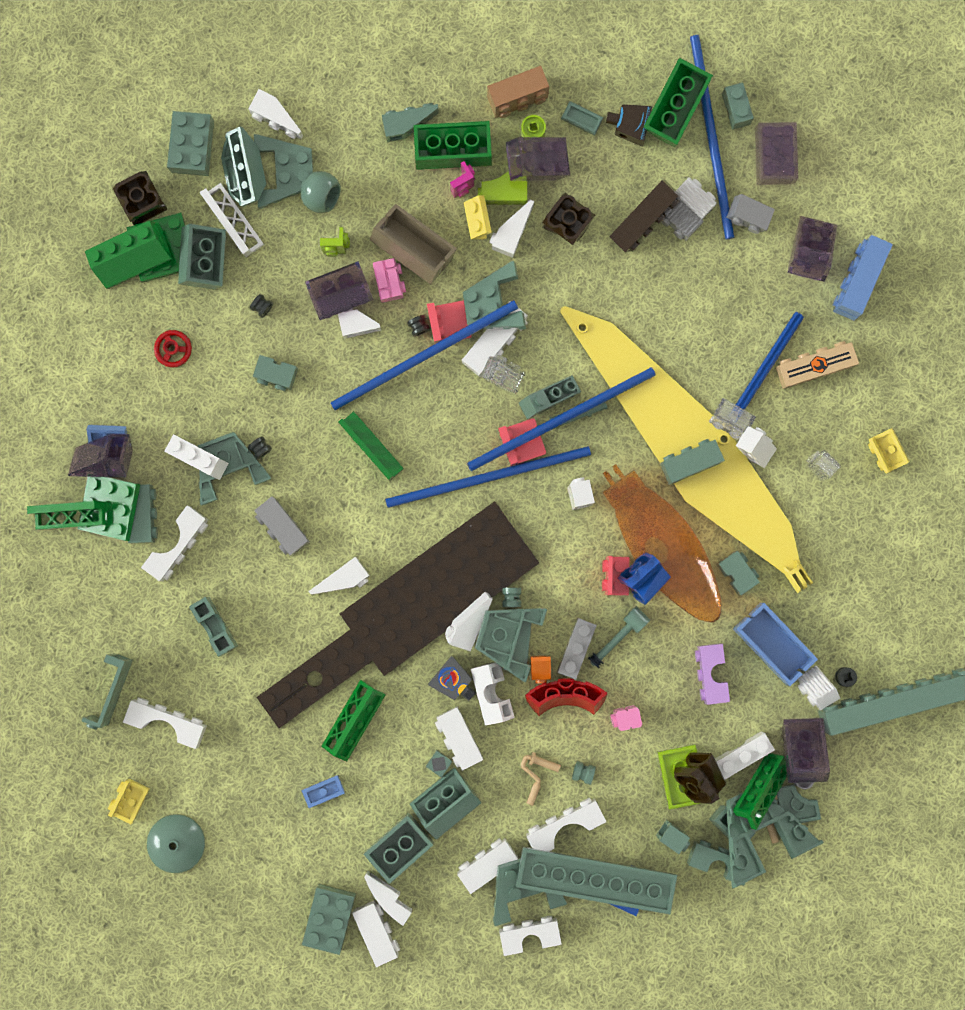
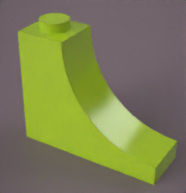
M520 144L518 157L508 172L497 179L482 181L481 187H478V195H484L486 205H525L527 203L528 144Z

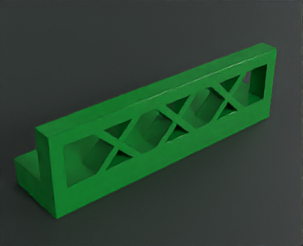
M354 411L344 420L338 421L389 481L404 469Z
M102 501L27 506V514H35V530L106 525L105 502ZM94 510L99 512V521H94L90 517ZM78 511L84 516L79 523L73 518ZM60 513L67 517L63 524L57 520ZM41 514H46L50 518L46 525H42Z
M360 680L321 747L334 757L347 762L386 694ZM363 687H365L367 691L364 694V696L360 698V692L362 691ZM356 705L355 712L351 714L350 710L352 706ZM346 721V727L341 731V725ZM336 738V744L332 749L329 746L332 740Z
M769 753L763 758L733 809L736 816L748 819L751 829L757 830L790 772L785 756Z

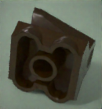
M147 171L138 172L115 184L113 187L116 197L133 225L143 223L167 210Z
M564 193L542 222L544 224L542 228L561 236L574 245L587 231L596 215L589 208L577 202L573 196Z
M689 753L685 759L688 766L676 767L674 778L685 788L686 796L694 801V803L712 804L720 799L718 793L726 785L724 777L712 753Z

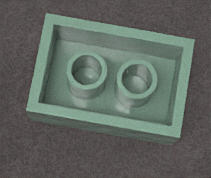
M173 111L167 168L171 173L209 176L214 119L211 114Z
M188 224L182 227L178 284L213 290L223 286L225 229Z
M408 813L372 844L363 855L387 883L390 884L434 845V841L412 815Z
M318 884L302 946L340 955L356 893Z

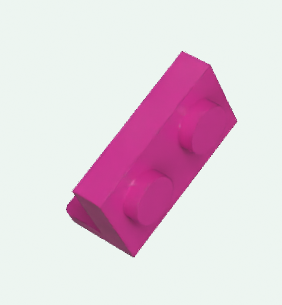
M464 161L461 163L462 175L450 182V189L454 198L465 196L469 193V189L474 187L475 172L471 165L467 166Z

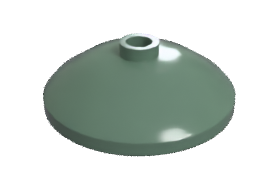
M173 814L163 817L153 825L147 837V851L150 859L158 868L169 873H182L193 868L201 859L205 849V837L201 827L193 819L185 815ZM172 842L176 844V849L170 847Z

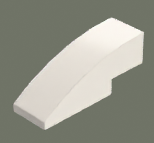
M367 871L364 878L373 896L381 907L403 926L412 913V908L397 899L400 891Z

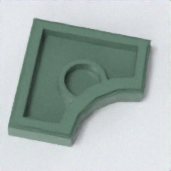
M794 784L781 786L777 793V801L780 807L792 813L800 823L821 819L818 800L802 797L797 792Z

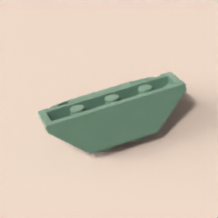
M237 127L226 132V141L223 145L221 160L228 194L240 206L244 207L258 201L266 186V179L259 147L243 127Z

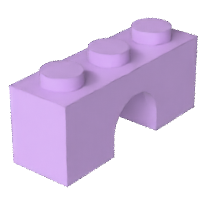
M723 644L697 646L698 650L695 651V659L700 664V670H697L698 680L702 681L703 689H700L701 701L704 700V703L707 705L730 702L728 682H715L711 677L712 668L717 664L725 663Z

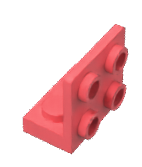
M464 300L437 306L434 303L427 304L434 344L467 326Z
M532 418L509 427L503 426L498 428L502 443L504 444L537 427L535 419ZM539 436L506 454L510 466L543 456L546 454L542 438Z
M607 556L606 560L602 561V572H606V579L602 580V591H605V595H629V587L618 580L619 575L629 567V557Z

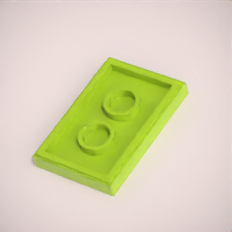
M695 744L657 752L669 810L701 804L690 800L685 794V788L674 778L675 768L688 766L685 761L688 754L691 752L697 753Z

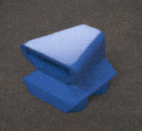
M645 553L639 556L630 567L626 568L619 575L618 580L631 588V592L638 602L646 605L671 576L654 555Z

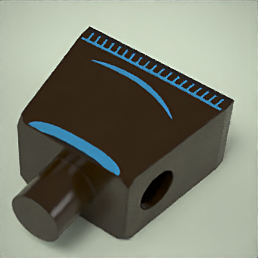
M623 104L620 114L608 112L606 123L617 125L615 136L643 146L647 130L643 127L652 111V106Z

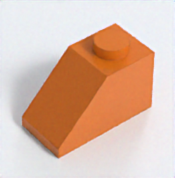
M530 656L531 680H535L537 684L547 683V679H551V656Z

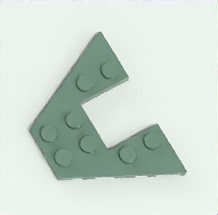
M743 793L726 801L732 889L766 873L748 835L774 823L791 859L824 842L808 831L809 828L800 824L799 820L792 813L780 807L776 799L773 800L757 830L751 829L747 818L734 814L733 809Z

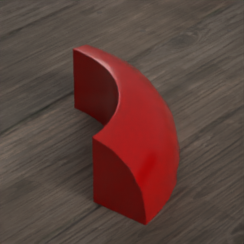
M563 678L536 686L525 695V698L538 716L551 708L564 705L577 706L595 715L605 702L608 693L586 681L585 683L571 678Z

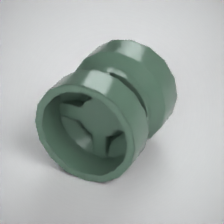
M503 588L504 600L502 601V607H521V600L519 599L521 588Z
M577 761L572 780L579 781L581 779L585 784L591 785L596 766H584L583 762Z

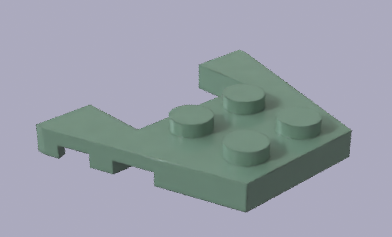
M254 134V142L259 147L260 153L275 152L277 189L263 190L258 199V208L262 209L269 204L277 203L284 198L301 193L300 188L303 180L313 173L312 149Z
M514 261L509 262L463 292L467 326L503 306L500 284L518 279L517 267ZM521 310L508 314L483 329H493L495 327L524 330L526 329L524 313Z
M235 432L198 445L200 449L229 463L222 477L248 467L254 485L272 479ZM199 470L200 505L203 506L218 500L212 485V481L216 478Z
M547 609L486 610L475 648L521 681L526 682L531 665L512 660L523 621L543 626Z
M521 859L507 862L497 867L496 898L494 900L493 916L494 926L511 922L507 903L542 893L516 887ZM546 893L550 909L567 905L562 895Z

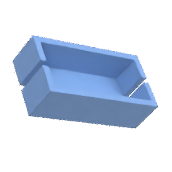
M873 235L859 243L855 251L857 256L854 261H851L847 270L850 274L841 283L840 288L843 290L834 299L833 306L835 308L833 312L853 321L863 314L893 244Z
M759 603L748 614L750 618L745 617L733 628L787 686H791L803 675L800 671H797L798 669L806 672L818 660L765 603Z

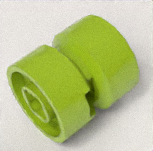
M529 115L522 122L521 138L529 146L541 144L545 138L546 123L538 115Z

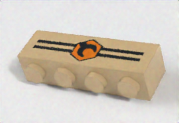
M845 341L834 344L835 348L832 349L823 347L816 350L817 353L810 355L809 352L799 355V359L791 361V358L780 361V365L776 367L782 388L786 389L857 366L859 362L852 342L847 344Z

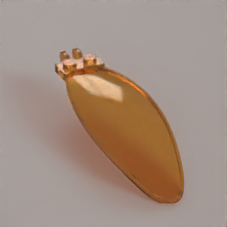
M615 464L612 466L613 470L621 479L614 482L611 475L605 471L603 475L611 486L604 490L603 494L615 509L621 533L634 559L636 560L645 553L654 555L671 576L660 591L691 616L705 622H716L721 615L720 592L710 561L696 534L671 504L645 486L635 470L624 476L623 472Z

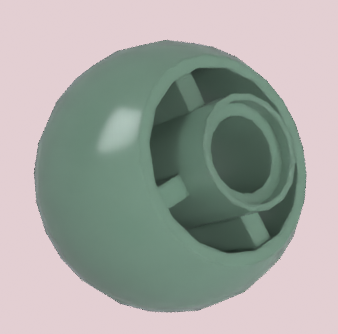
M325 171L311 173L301 184L302 202L308 209L316 213L331 211L340 196L341 186L335 176Z

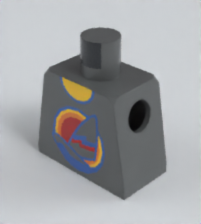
M452 655L428 683L429 686L453 700L462 695L466 700L470 701L476 693L468 686L472 678Z

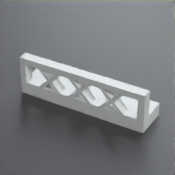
M221 183L209 191L205 188L200 192L245 258L264 245ZM221 189L224 194L223 202L215 201L211 195ZM225 206L235 209L234 217L224 215ZM236 221L245 223L244 233L237 232L234 229ZM246 236L254 237L258 244L248 249L245 244Z

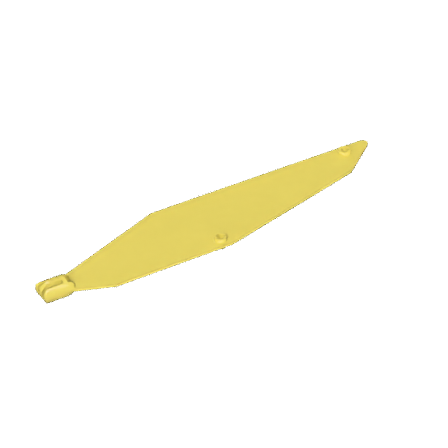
M566 306L562 307L560 310L561 315L610 388L650 367L655 371L656 376L617 395L616 398L660 464L664 461L663 458L674 453L677 456L682 454L681 450L689 446L692 449L698 447V443L703 440H716L725 461L673 483L685 502L784 573L797 594L801 592V588H807V584H813L800 564L792 525L747 457L736 447L737 442L729 430L613 323ZM579 326H584L585 331H581ZM721 437L726 438V443L721 441Z

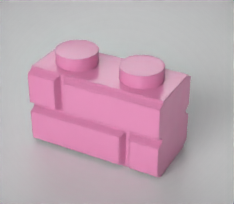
M395 258L374 262L373 267L381 303L404 298L403 293L406 292L404 281L400 282L399 274H402L400 263H396Z
M634 705L627 706L625 709L623 707L614 709L613 714L610 715L612 726L614 728L617 727L620 731L629 730L630 727L634 729L642 726L640 711Z

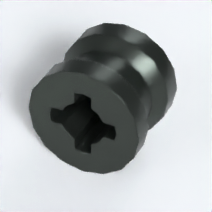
M259 294L251 303L250 309L258 312V315L263 318L272 308L273 302L267 301L264 295Z
M424 315L417 316L407 322L408 326L412 328L413 337L430 330L429 325L425 323L426 318Z
M263 436L257 438L248 446V449L255 453L254 457L257 460L272 450L271 446L265 443Z
M842 667L836 671L835 680L841 686L851 687L857 681V674L851 668Z

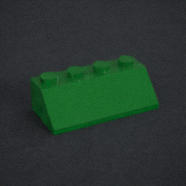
M679 57L643 128L659 140L676 147L713 75Z
M490 121L413 125L416 170L460 168L463 161L467 166L470 164L471 167L492 166Z
M150 220L85 251L91 270L106 289L172 260L161 225Z

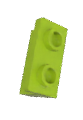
M339 227V238H320V247L323 254L329 257L346 254V248H350V237H348V233H345L344 227Z

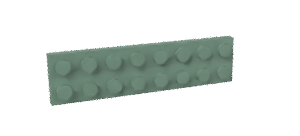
M523 847L516 887L671 914L677 875Z

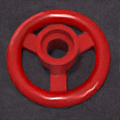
M178 330L163 332L158 336L154 344L156 359L166 367L174 368L183 365L188 361L192 352L189 338ZM170 336L180 337L186 346H179ZM165 339L163 350L166 354L162 357L160 354V344ZM174 345L175 349L170 351V346ZM177 352L185 353L179 361L169 362L171 356Z

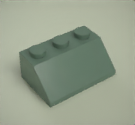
M454 767L413 800L410 806L424 828L437 840L482 802Z

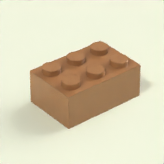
M542 66L487 86V98L495 118L508 117L511 112L516 110L519 112L524 111L529 105L534 103L536 105L542 104L546 101L549 94V84Z

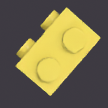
M478 195L464 202V208L471 239L484 240L487 238L486 235L492 233L485 197L484 195Z
M893 428L869 439V449L872 454H876L878 467L886 474L910 462Z
M130 778L125 782L122 781L117 789L119 794L116 800L113 799L108 807V810H110L108 816H115L129 824H133L150 788Z

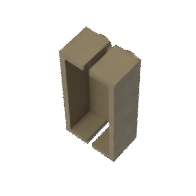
M397 204L377 223L370 237V241L430 285L452 261L457 250L456 247Z

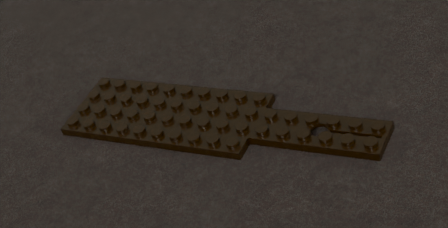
M494 501L339 613L350 630L256 698L276 726L281 728L373 661L383 676H385L446 632L453 620L484 592L494 597L503 588L508 587L537 566L539 562ZM317 671L321 674L322 682L319 686H311L308 683L307 677L309 673Z

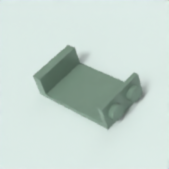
M116 653L106 654L104 662L116 666L118 669L100 717L90 715L82 718V722L87 723V727L97 730L109 725L131 667L132 659Z

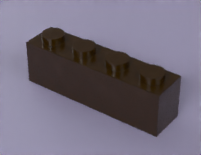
M661 180L609 237L625 253L630 250L633 252L640 245L638 241L643 236L647 238L652 233L654 224L656 222L660 224L667 215L665 213L669 208L673 210L680 203L678 199L681 195L666 180Z

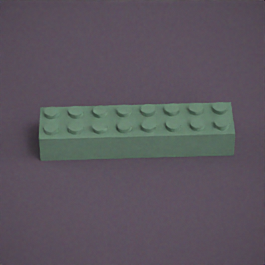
M965 669L952 670L953 674H936L933 676L934 679L915 680V684H899L896 686L897 689L878 690L876 695H871L870 693L859 695L860 699L852 700V698L840 701L841 704L833 705L832 703L822 710H817L823 733L833 736L965 700Z

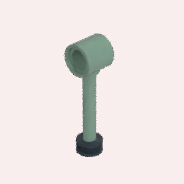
M637 606L624 617L623 620L627 624L597 654L592 653L593 656L591 658L588 657L593 666L599 669V665L601 663L604 664L602 659L632 629L638 633L650 621Z

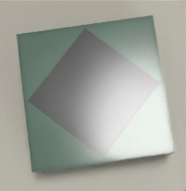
M436 750L426 767L442 778L452 760Z

